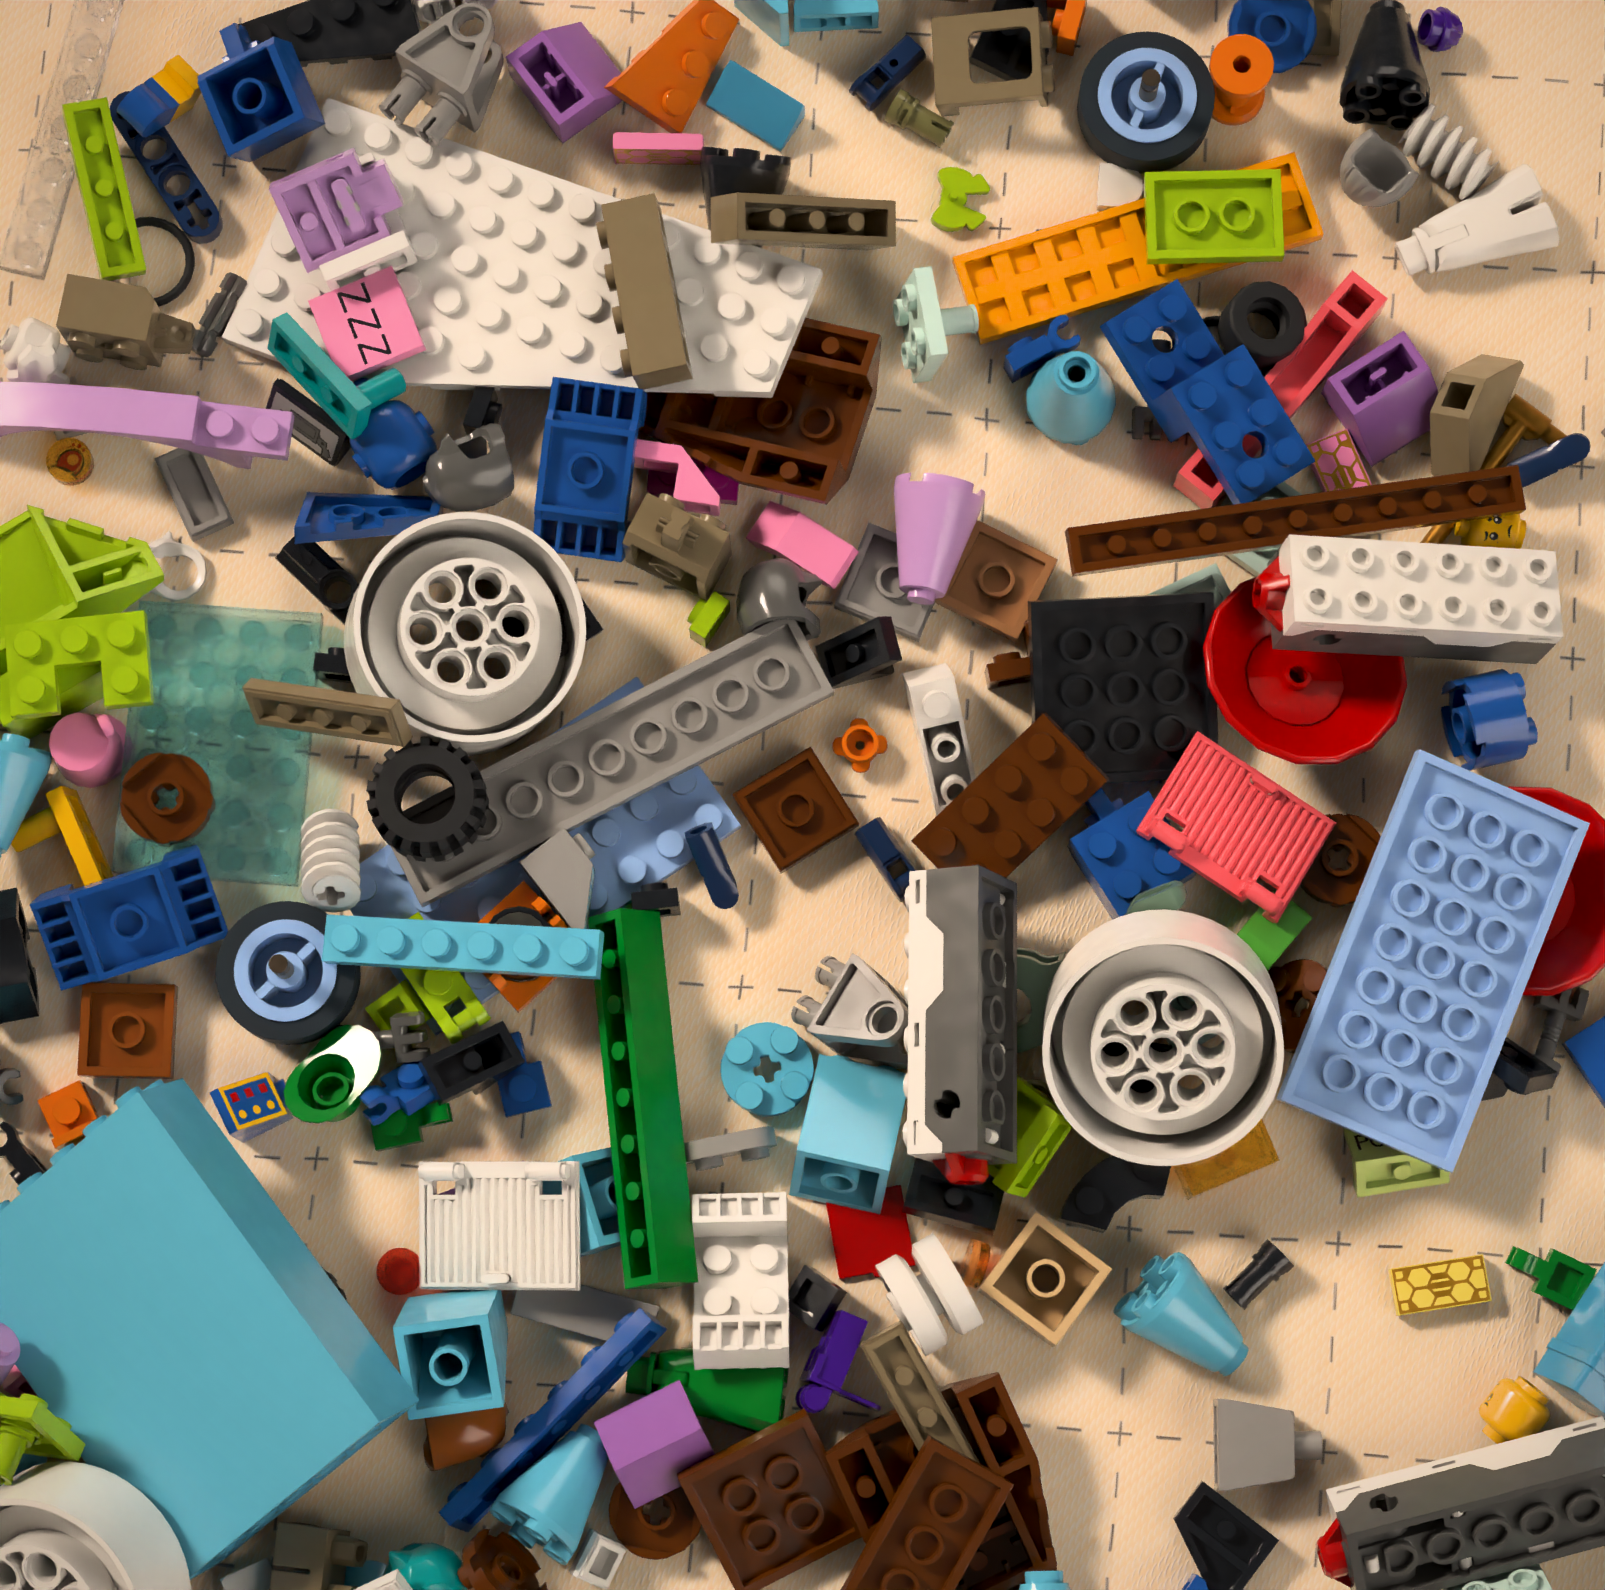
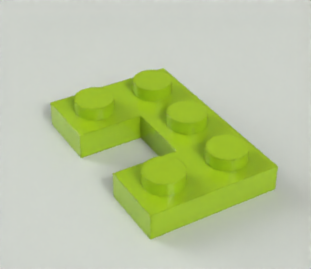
M144 610L4 625L10 713L14 720L61 715L58 669L101 665L104 707L107 710L154 705L148 620Z

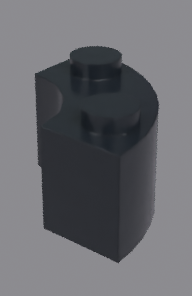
M17 888L0 891V1024L39 1016L36 969L32 967L27 952V942L30 940V935Z
M1111 1156L1094 1166L1075 1185L1065 1200L1057 1222L1104 1233L1114 1213L1124 1204L1141 1198H1162L1165 1193L1171 1166L1143 1165Z

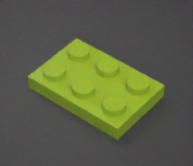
M1281 169L1144 173L1147 265L1283 261L1284 235Z

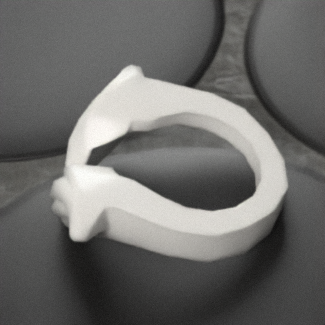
M170 531L162 538L149 544L156 558L162 559L165 556H184L190 558L196 564L198 574L196 581L186 590H171L162 582L148 593L157 594L168 600L181 601L189 599L201 589L205 583L207 571L206 562L198 550L189 545L174 541Z

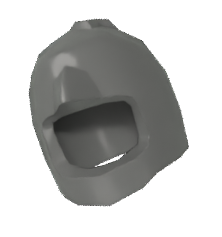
M490 423L456 440H453L448 433L441 441L439 450L429 457L425 466V476L422 478L425 491L432 501L443 508L456 512L475 511L494 506L511 496L514 489V474L505 445V435L500 424ZM486 440L488 441L489 451H490L488 454H487Z
M782 558L762 561L751 567L742 577L736 600L737 620L743 635L773 620L791 619L796 620L807 641L818 638L821 633L820 620L805 606L809 595L822 584L823 580L815 574L802 571L797 564Z

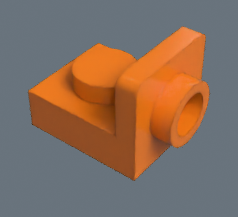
M1047 0V7L1056 9L1051 27L1052 35L1057 36L1056 52L1074 56L1087 7V0Z
M81 1080L37 1100L53 1134L52 1143L57 1150H61L72 1143L76 1146L85 1138V1135L82 1133L83 1129L99 1118L88 1091Z

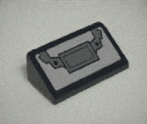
M277 378L273 383L266 409L292 412L294 415L292 437L331 466L338 465L351 448L348 435L323 408L283 379L279 380Z

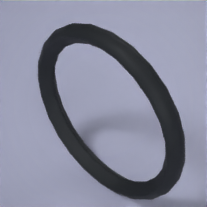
M139 217L135 219L137 228L154 226L170 232L179 240L185 253V269L179 283L165 295L154 298L159 307L178 298L187 288L195 267L194 251L186 234L175 224L156 217Z

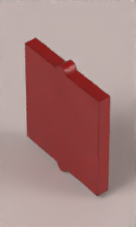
M901 1185L886 1187L880 1214L826 1202L839 1279L872 1273L875 1277H880L875 1265L895 1254L903 1257L909 1267L916 1266L911 1254L912 1243L907 1215L902 1213L904 1199Z

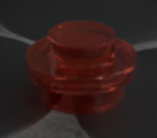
M394 1248L386 1252L380 1258L377 1265V1279L380 1285L387 1292L395 1295H406L419 1287V1256L407 1248Z

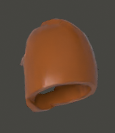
M506 1402L504 1407L424 1418L427 1437L423 1450L425 1463L429 1470L437 1471L474 1460L478 1457L483 1458L492 1449L496 1448L505 1436L506 1416L509 1413Z

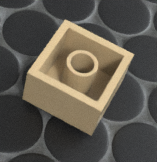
M1035 1212L977 1291L1051 1347H1055L1112 1271V1268L1039 1213Z

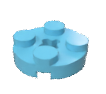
M771 1022L756 1023L742 1029L727 1043L721 1060V1078L728 1096L742 1109L762 1117L779 1116L794 1109L806 1096L814 1075L813 1058L806 1042L792 1028ZM763 1057H769L772 1063L779 1062L781 1070L774 1073V1081L765 1082L762 1075L755 1076L754 1068L760 1066V1059Z

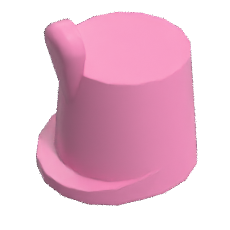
M80 712L66 715L55 724L49 739L50 752L59 771L66 780L79 787L94 788L107 784L123 773L132 760L134 745L131 733L121 721L110 715Z

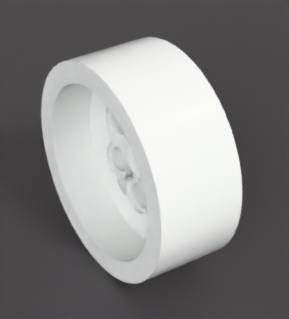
M478 512L447 513L425 519L405 529L390 540L371 562L353 595L348 609L344 630V653L347 669L357 693L400 699L413 736L411 739L413 744L420 743V737H431L433 742L439 743L440 739L451 742L454 748L458 749L460 747L468 756L480 755L500 750L525 737L562 701L571 688L582 663L586 641V617L578 586L568 567L556 551L534 532L516 522L491 514ZM483 579L492 582L497 588V597L490 600L480 597L475 590V582ZM441 583L447 586L451 592V601L447 603L434 601L429 594V585ZM556 594L564 611L562 615L566 629V640L569 643L568 653L560 660L562 625L558 607L553 597ZM515 617L520 620L524 626V635L518 638L508 635L502 626L503 619ZM463 620L473 623L479 632L478 639L474 641L462 639L457 634L456 623ZM416 624L428 627L432 632V642L427 645L414 642L409 633L410 627ZM489 658L500 660L506 668L505 677L502 679L489 677L484 670V660ZM450 662L457 666L460 672L459 681L448 683L442 680L437 672L438 664Z
M1166 909L1146 910L1120 916L1104 923L1082 938L1069 951L1058 967L1048 990L1044 1011L1042 1056L1045 1078L1050 1093L1064 1118L1082 1137L1097 1148L1126 1161L1143 1165L1175 1166L1204 1160L1221 1153L1245 1137L1257 1125L1268 1110L1279 1087L1284 1062V1040L1278 998L1267 969L1257 954L1238 935L1225 926L1197 914ZM1178 996H1188L1195 1001V1004L1188 1010L1179 1011L1171 1007L1170 1002ZM1131 1000H1138L1143 1002L1147 1009L1139 1015H1130L1122 1009V1006ZM1208 1033H1215L1223 1039L1221 1044L1213 1048L1202 1046L1198 1040ZM1162 1037L1172 1040L1175 1046L1169 1051L1158 1052L1150 1044L1155 1039ZM1119 1042L1127 1048V1051L1115 1057L1107 1055L1102 1049L1108 1043ZM1186 1075H1196L1203 1080L1202 1084L1194 1089L1184 1088L1178 1083ZM1146 1079L1154 1083L1155 1087L1148 1093H1138L1131 1088V1085L1137 1080Z
M56 1461L28 1468L13 1477L12 1485L6 1486L3 1484L0 1486V1590H191L189 1570L185 1556L171 1526L157 1507L141 1491L114 1473L85 1463Z

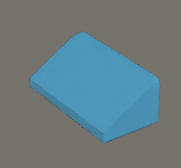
M732 60L724 68L706 103V106L780 152L805 117V106Z

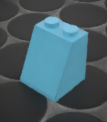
M819 1054L797 1146L789 1195L877 1214L881 1213L906 1100L903 1091V1080L906 1073L890 1066L882 1065L876 1067L854 1062L846 1056Z
M455 1290L408 1297L393 1326L401 1376L420 1400L407 1411L408 1420L504 1407L508 1327L502 1291Z

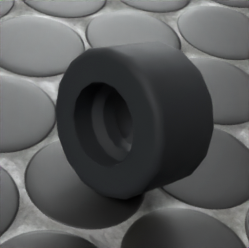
M1270 281L1254 282L1241 288L1221 312L1218 323L1219 342L1226 354L1244 344L1259 370H1270L1277 362L1289 356L1303 340L1304 328L1307 326L1305 310L1297 296L1285 286ZM1250 313L1266 316L1276 328V338L1264 339L1255 334L1248 324L1247 316Z

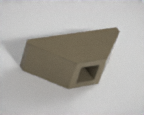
M1481 354L1447 372L1430 411L1431 474L1433 476L1480 470L1524 367L1521 360Z

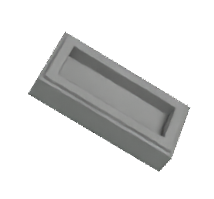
M177 448L154 458L193 542L234 524L204 455Z

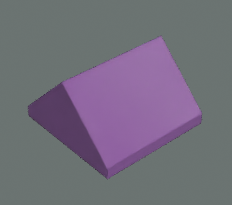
M680 1379L594 1421L612 1467L635 1509L680 1487L681 1484L677 1473L715 1454Z

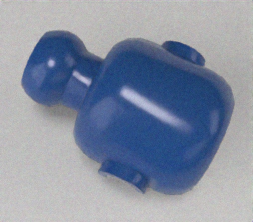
M360 378L353 383L355 386H358L369 380V378ZM390 400L371 410L368 426L360 436L353 440L349 438L350 446L355 453L352 458L366 478L371 476L378 485L386 489H398L425 473V466L429 457L437 451V445L431 436L435 432L420 411L415 413L404 402Z

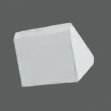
M590 1528L569 1572L576 1578L607 1590L627 1548L623 1544Z

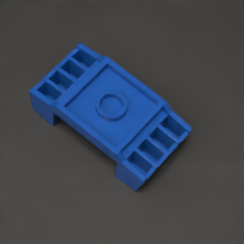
M560 377L552 378L541 449L533 532L550 545L556 553L622 562L624 560L625 554L622 542L632 522L627 519L635 463L634 455L638 431L640 427H644L648 394L644 389Z
M197 845L165 853L161 862L74 889L71 883L40 894L30 903L61 991L90 982L102 981L189 953L199 947L224 939L229 932Z

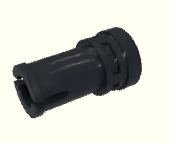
M1268 1239L1261 1245V1248L1258 1250L1259 1252L1252 1256L1253 1261L1228 1286L1226 1285L1223 1288L1244 1310L1273 1280L1277 1282L1281 1275L1288 1273L1294 1267L1289 1259Z

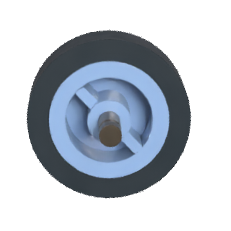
M1149 31L1120 36L1103 46L1093 56L1084 71L1077 103V117L1081 132L1090 148L1107 163L1138 171L1140 174L1169 170L1187 160L1198 149L1206 136L1215 102L1213 80L1206 64L1197 52L1173 36Z
M280 901L260 906L244 915L233 925L219 949L215 970L217 989L222 1003L236 1022L262 1040L281 1045H299L315 1041L340 1025L351 1011L357 998L361 979L360 966L327 964L322 961L327 913L314 906L293 901Z

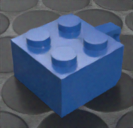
M233 23L219 31L228 55L222 57V64L198 75L197 83L228 157L250 163L326 124L292 42L275 36L262 43L257 40L252 42L245 26L238 25L237 23Z
M1100 788L1085 802L1086 807L1091 813L1089 817L1084 819L1088 828L1070 838L1067 845L1071 856L1112 920L1126 915L1127 909L1136 895L1174 880L1184 884L1196 875L1195 871L1168 854L1171 850L1170 847L1155 837L1148 841L1137 834L1136 829L1154 802V798L1149 791L1125 805L1120 798L1111 802L1103 789ZM1164 816L1163 821L1170 825L1169 821Z

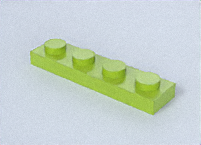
M107 97L62 104V115L99 277L101 280L112 281L145 275L146 265Z

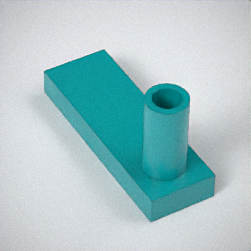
M287 312L272 319L267 349L351 440L360 436L368 426L372 409L406 391L404 377L395 368H390L355 386Z

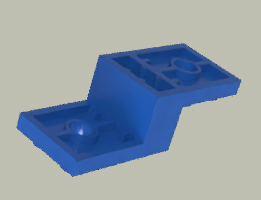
M1178 279L1100 326V329L1169 441L1172 443L1189 432L1233 505L1255 500L1315 462V459L1245 345L1242 344L1224 355ZM1154 331H1164L1170 336L1172 349L1169 353L1160 352L1155 348L1152 342ZM1245 435H1252L1260 441L1262 453L1259 458H1252L1244 452L1242 441Z

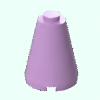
M904 473L898 475L894 483L899 589L908 594L907 600L917 604L931 605L934 604L935 599L943 598L947 592L983 507L985 491L981 489L975 494L973 493V483L948 475L924 473L922 481H910L911 473Z

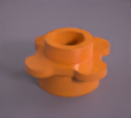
M856 718L851 721L850 728L846 730L843 737L834 739L832 748L836 755L844 756L852 763V769L855 772L864 773L869 770L870 762L877 754L886 752L887 740L884 736L877 735L868 726V722L865 719ZM857 742H863L864 748L859 750L855 745Z

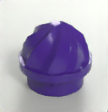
M1446 7L1424 11L1417 31L1418 42L1421 45L1428 46L1430 51L1440 52L1446 51L1459 43L1463 35V26L1458 15Z

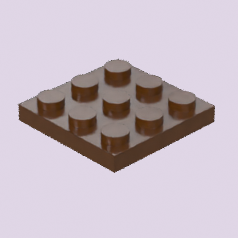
M805 1408L677 1473L678 1480L735 1590H760L862 1537L824 1455L826 1450Z

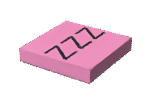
M392 266L308 301L330 359L351 381L426 350Z

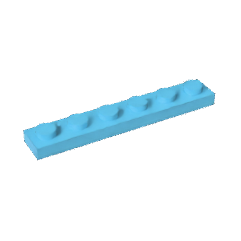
M327 914L322 961L327 964L600 980L604 932L597 929Z

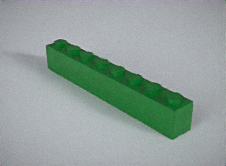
M619 908L588 917L589 929H597L604 932L600 980L594 979L624 1284L625 1289H667L697 1283L698 1273L660 912Z

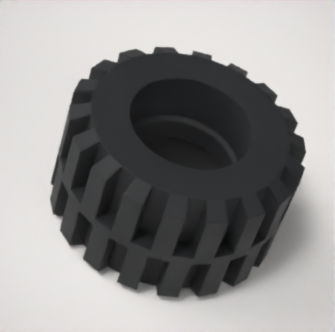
M420 737V743L413 744L410 740L405 747L396 752L392 748L384 754L386 761L382 765L378 762L372 770L375 777L373 781L368 780L366 791L369 794V800L366 802L368 811L372 816V822L389 846H393L398 853L405 857L407 855L413 856L416 861L426 862V858H434L435 862L446 860L445 855L453 852L455 856L464 852L462 846L467 842L473 844L478 838L477 830L479 827L484 828L487 820L485 810L489 809V798L486 794L487 787L474 761H471L464 750L460 747L458 749L454 748L451 742L440 739V742L437 743L433 742L431 737ZM426 776H438L448 780L454 788L455 800L451 810L445 817L430 824H418L406 818L401 808L402 797L406 789L414 781Z

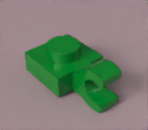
M438 1102L431 1103L409 1116L399 1109L384 1122L374 1126L371 1124L375 1150L379 1152L424 1142L421 1128L453 1122L450 1103H445L439 1106Z
M1512 1246L1505 1261L1506 1264L1536 1277L1531 1289L1532 1292L1572 1311L1589 1287L1597 1270L1550 1248L1546 1259L1543 1260L1518 1247Z

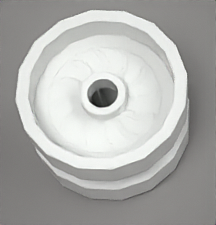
M934 1233L912 1244L911 1254L921 1273L918 1276L914 1275L906 1260L897 1254L875 1265L888 1291L886 1297L899 1321L903 1322L907 1332H911L925 1356L947 1344V1333L938 1315L943 1313L954 1331L961 1335L970 1332L984 1323L967 1287Z

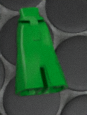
M693 1348L659 1351V1354L658 1352H651L650 1357L641 1356L627 1370L625 1392L647 1396L680 1379L697 1416L757 1433L784 1418L786 1397L783 1395V1388L787 1387L789 1368L694 1370Z

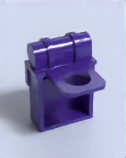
M843 1310L835 1311L826 1326L818 1346L811 1350L799 1379L808 1383L800 1387L796 1392L795 1401L799 1409L805 1408L808 1413L820 1412L825 1409L831 1394L834 1393L871 1410H881V1406L841 1389L868 1321Z

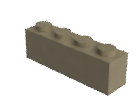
M739 192L711 197V243L849 250H874L896 246V201Z
M655 193L602 204L604 221L596 222L601 248H609L611 263L605 264L604 270L609 291L617 290L619 306L612 307V314L617 334L625 333L627 349L620 350L625 377L633 376L640 389H649L693 379L662 211Z

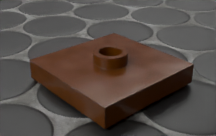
M811 746L732 794L733 799L780 874L859 827V822Z

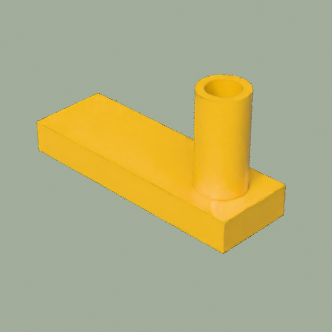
M59 786L45 793L50 807L22 821L11 843L14 850L20 853L62 832L84 886L114 877L77 790Z

